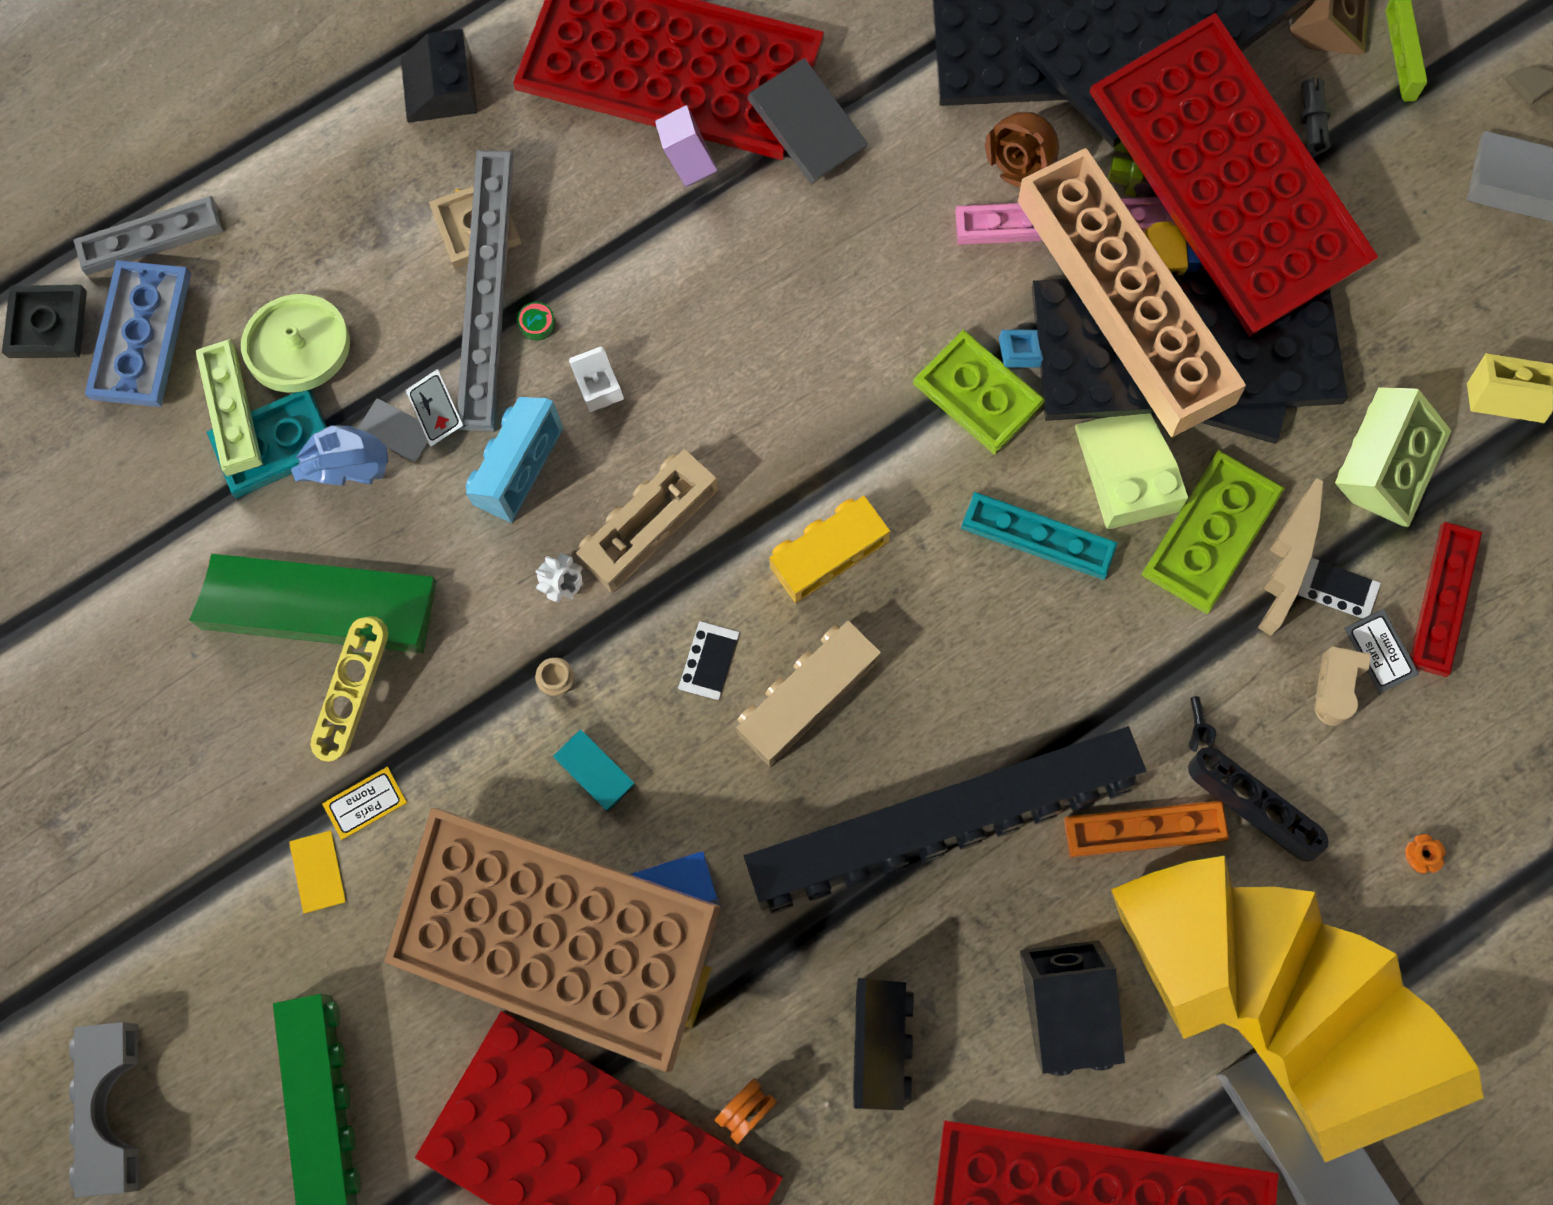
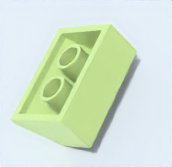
M1378 388L1372 403L1367 409L1363 423L1353 439L1352 447L1346 460L1338 472L1335 484L1353 504L1401 526L1409 527L1451 434V429L1419 389Z

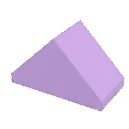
M687 105L655 121L663 150L685 187H689L718 172Z

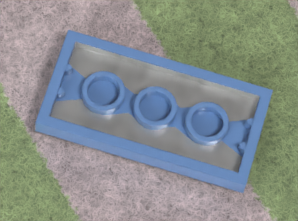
M116 260L85 395L90 400L162 407L191 277L187 267Z

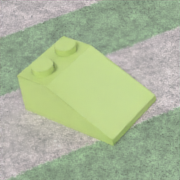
M1151 414L1106 417L1075 425L1107 530L1180 512L1188 499L1177 462Z

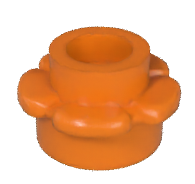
M1418 835L1414 838L1413 842H1409L1406 846V860L1416 872L1422 874L1428 871L1436 873L1445 864L1443 857L1446 855L1444 845L1439 840H1433L1430 835ZM1424 850L1429 852L1430 856L1428 858L1423 856Z

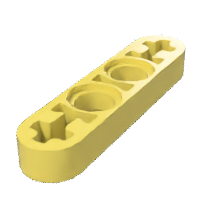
M369 616L357 619L352 623L348 631L311 738L310 746L312 752L322 761L330 762L341 758L348 752L388 640L387 626L378 617ZM370 624L373 626L372 632L377 635V639L368 641L364 652H371V657L364 653L353 652V647L355 649L363 647L365 636L360 634V630L368 628ZM353 659L362 662L365 666V676L359 682L351 680L346 672L348 663ZM339 696L347 697L352 702L353 710L347 718L340 717L334 711V702ZM330 721L335 725H346V730L344 728L338 729L334 736V742L339 744V748H335L330 752L326 751L327 744L322 742V740L331 736L335 725H328L327 722Z

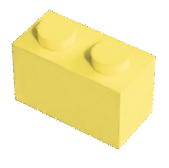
M1485 353L1467 382L1470 411L1545 423L1553 412V364Z

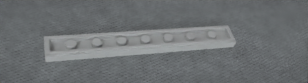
M476 151L457 413L463 426L457 429L458 431L495 432L514 167L512 151Z

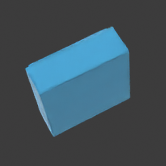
M1001 330L999 342L1004 367L1041 366L1043 355L1040 350L1037 330Z

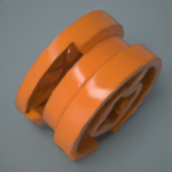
M755 1078L714 1119L721 1128L726 1126L732 1132L730 1137L737 1144L748 1135L778 1102L771 1094L766 1096L761 1091L762 1085ZM755 1111L757 1113L756 1116L750 1122H748L747 1119Z

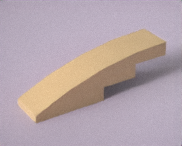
M1318 478L1306 490L1269 549L1282 558L1263 588L1276 596V599L1258 626L1260 630L1270 636L1281 626L1299 592L1312 557L1320 521L1323 481Z

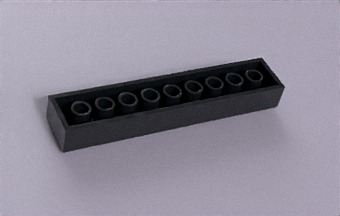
M1127 726L743 856L761 911L769 908L771 914H775L794 907L793 900L807 895L809 901H813L832 894L831 887L845 883L847 888H852L870 881L871 873L883 870L885 876L906 869V864L910 860L921 857L922 863L943 857L948 847L958 844L960 850L968 849L983 842L982 839L987 834L996 832L997 837H1003L1020 830L1019 826H1022L1025 821L1033 819L1035 825L1057 818V814L1062 812L1064 808L1071 807L1072 812H1077L1095 805L1094 801L1100 799L1102 795L1108 794L1110 800L1131 793L1132 788L1139 785L1138 780L1147 771L1130 727Z

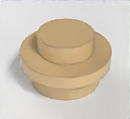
M549 658L543 661L537 668L535 675L537 686L543 693L549 696H560L568 692L575 678L571 665L561 658Z

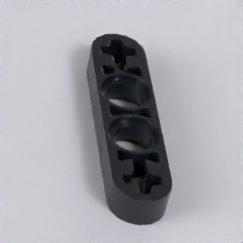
M1211 747L1202 748L1190 760L1188 772L1198 785L1297 859L1306 862L1314 861L1328 847V836L1320 825L1219 750ZM1206 764L1212 768L1211 771L1205 767ZM1224 776L1228 778L1225 783L1222 781ZM1233 785L1242 786L1248 792L1249 799L1238 796L1233 789ZM1266 809H1272L1277 812L1282 819V824L1273 822L1268 817ZM1290 826L1294 828L1291 832L1287 830ZM1306 838L1310 841L1309 845L1305 842Z

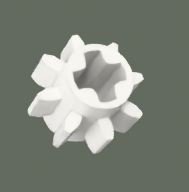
M563 553L559 554L557 560L546 556L545 562L535 571L539 581L536 589L546 593L548 599L557 603L560 602L562 596L572 600L574 599V594L584 584L580 574L583 567L573 563V557Z

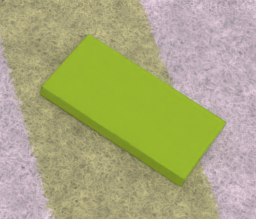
M1218 450L1141 576L1203 613L1208 614L1285 488Z

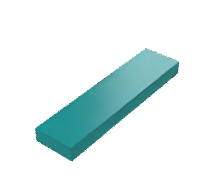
M977 492L973 493L961 525V529L1101 580L1106 578L1118 542Z

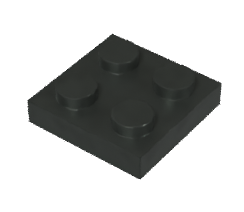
M10 285L2 353L7 358H79L87 290L82 285Z

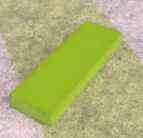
M1389 0L1385 8V14L1402 100L1404 102L1416 101L1427 83V77L1411 0Z

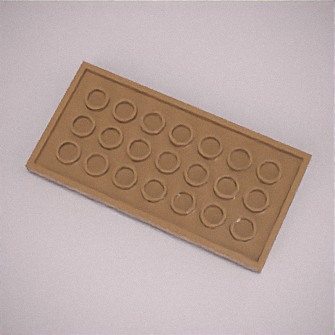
M431 808L384 962L668 1072L672 1071L721 906L449 811Z

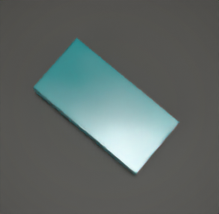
M581 729L553 755V758L607 812L636 786Z

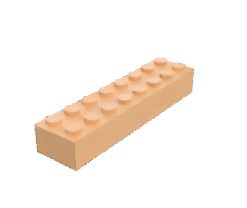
M1084 148L1023 178L1018 198L1019 205L1171 438L1236 405L1246 387L1245 382L1088 149Z

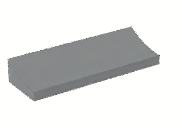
M1485 131L1479 140L1466 201L1553 222V147Z
M1256 1050L1216 1075L1298 1205H1400L1363 1147L1324 1162L1290 1100Z

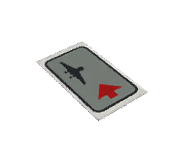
M438 369L406 389V393L430 447L463 426Z

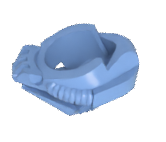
M330 426L312 435L296 456L300 464L293 467L291 472L295 482L315 481L325 484L345 485L346 480H352L364 484H372L373 480L382 479L385 474L386 465L389 463L387 448L377 437L351 426Z

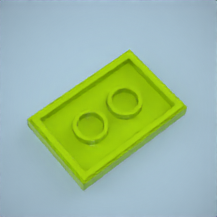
M964 329L913 379V384L994 455L1044 405V398L1008 367H1004V364Z

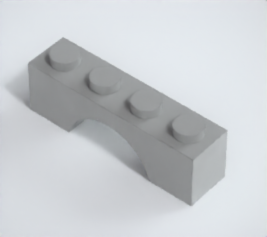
M119 1022L74 1027V1037L69 1044L70 1058L74 1062V1079L71 1080L69 1086L70 1100L74 1104V1121L69 1129L70 1143L74 1146V1164L71 1165L69 1171V1182L71 1188L74 1189V1198L139 1191V1148L126 1144L114 1134L108 1123L106 1113L107 1099L114 1083L122 1074L138 1065V1024Z

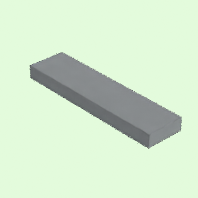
M208 196L73 240L81 270L87 276L115 267L116 260L131 262L224 232L216 202L212 196Z

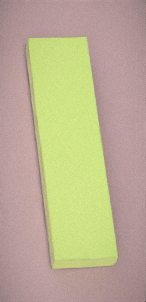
M231 339L195 350L222 471L226 476H230L263 465L234 343Z

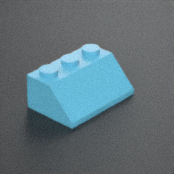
M519 397L514 407L510 406L505 411L501 421L502 428L496 439L492 438L488 442L484 450V461L479 470H474L467 480L466 495L472 505L510 523L513 522L564 429L554 402L547 398Z

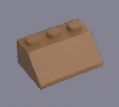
M1310 0L1291 14L1289 19L1290 32L1308 49L1355 55L1363 54L1366 47L1369 0Z

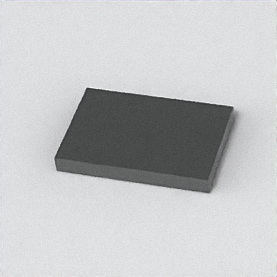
M805 58L750 92L747 97L811 185L857 155L868 145V142Z

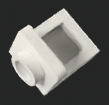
M603 347L595 348L569 359L589 412L624 400Z

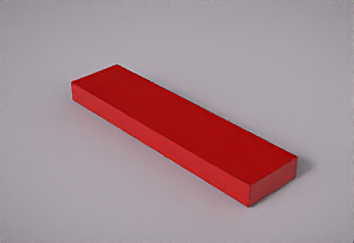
M1445 521L1440 525L1410 658L1418 670L1443 677L1451 675L1481 541V531Z

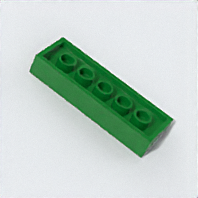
M211 553L205 580L189 621L201 630L344 645L352 623L357 619L373 616L381 619L387 626L388 640L384 649L424 653L436 580L432 576ZM371 624L368 628L360 630V634L365 636L363 647H366L368 641L377 639V635L372 632L373 626Z

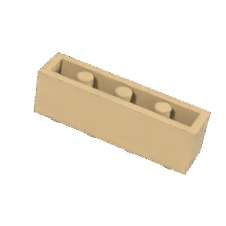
M849 620L841 627L837 624L831 627L821 638L823 643L821 647L813 654L810 651L804 653L793 665L795 671L786 680L782 677L777 679L765 692L768 697L758 707L754 704L749 706L737 719L740 723L736 727L738 736L770 768L880 662L881 652Z

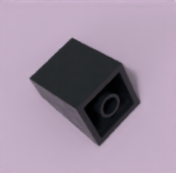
M1100 941L1019 950L1035 1054L1042 1073L1064 1076L1077 1069L1091 1068L1102 1071L1108 1070L1116 1064H1124L1125 1054L1117 973L1114 964Z

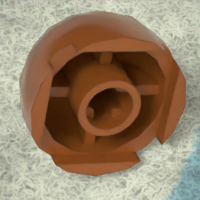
M1016 112L1000 120L988 133L985 142L987 160L991 167L996 163L997 167L1004 172L1000 177L1005 182L1016 187H1021L1023 178L1056 163L1060 147L1058 135L1053 126L1044 117L1033 112Z

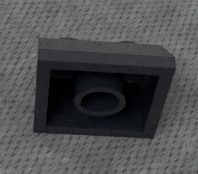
M463 28L427 33L401 57L406 119L408 123L477 113L471 51Z

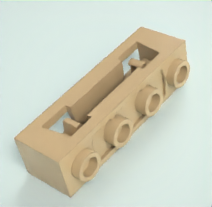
M685 448L677 456L675 454L670 455L661 464L660 472L651 481H643L633 492V498L624 507H616L606 518V524L597 533H589L580 542L579 550L576 552L580 563L612 594L719 491L717 478ZM670 490V497L673 500L630 541L632 547L626 551V546L622 542L665 501L664 495Z

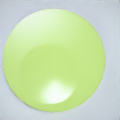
M308 294L283 296L261 307L248 321L241 339V353L252 375L262 385L280 392L294 393L307 391L327 382L343 366L350 349L349 330L338 309L327 300Z

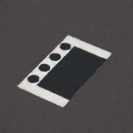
M1311 558L1298 595L1364 619L1371 614L1380 582Z
M699 621L678 689L719 700L739 632Z

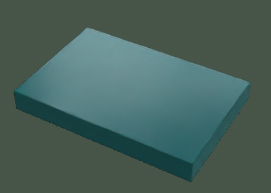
M311 389L295 392L251 412L263 465L230 476L224 474L231 494L236 499L291 475V469L300 464L296 456L312 435L328 428ZM211 429L206 431L221 467L214 432Z

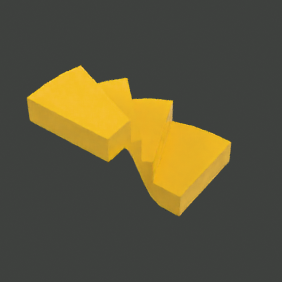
M1225 856L1185 862L1144 875L1111 889L1120 919L1183 1039L1222 1023L1237 1029L1253 1046L1285 1092L1324 1162L1484 1098L1479 1067L1455 1033L1440 1016L1403 985L1397 954L1361 935L1323 924L1316 892L1274 886L1233 887Z

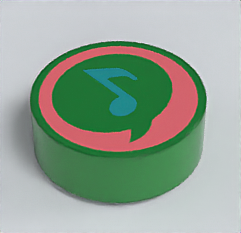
M531 302L525 305L520 310L517 318L522 334L534 341L549 337L556 325L551 308L541 302Z

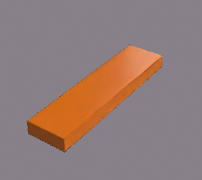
M1221 801L1064 818L1069 858L1227 842L1230 840L1224 803Z

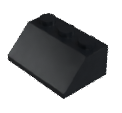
M868 978L857 979L853 1079L854 1109L903 1110L904 1102H911L912 1076H904L905 1059H912L913 1034H905L906 1017H913L914 992H906V982Z

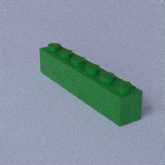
M316 994L273 1003L295 1204L357 1205L356 1194L360 1193L361 1179L358 1169L356 1167L353 1168L351 1151L355 1150L356 1139L352 1125L348 1126L346 1109L350 1108V1092L347 1084H342L341 1067L345 1066V1051L342 1043H337L335 1026L340 1025L338 1004L336 1001L332 1002L331 995Z

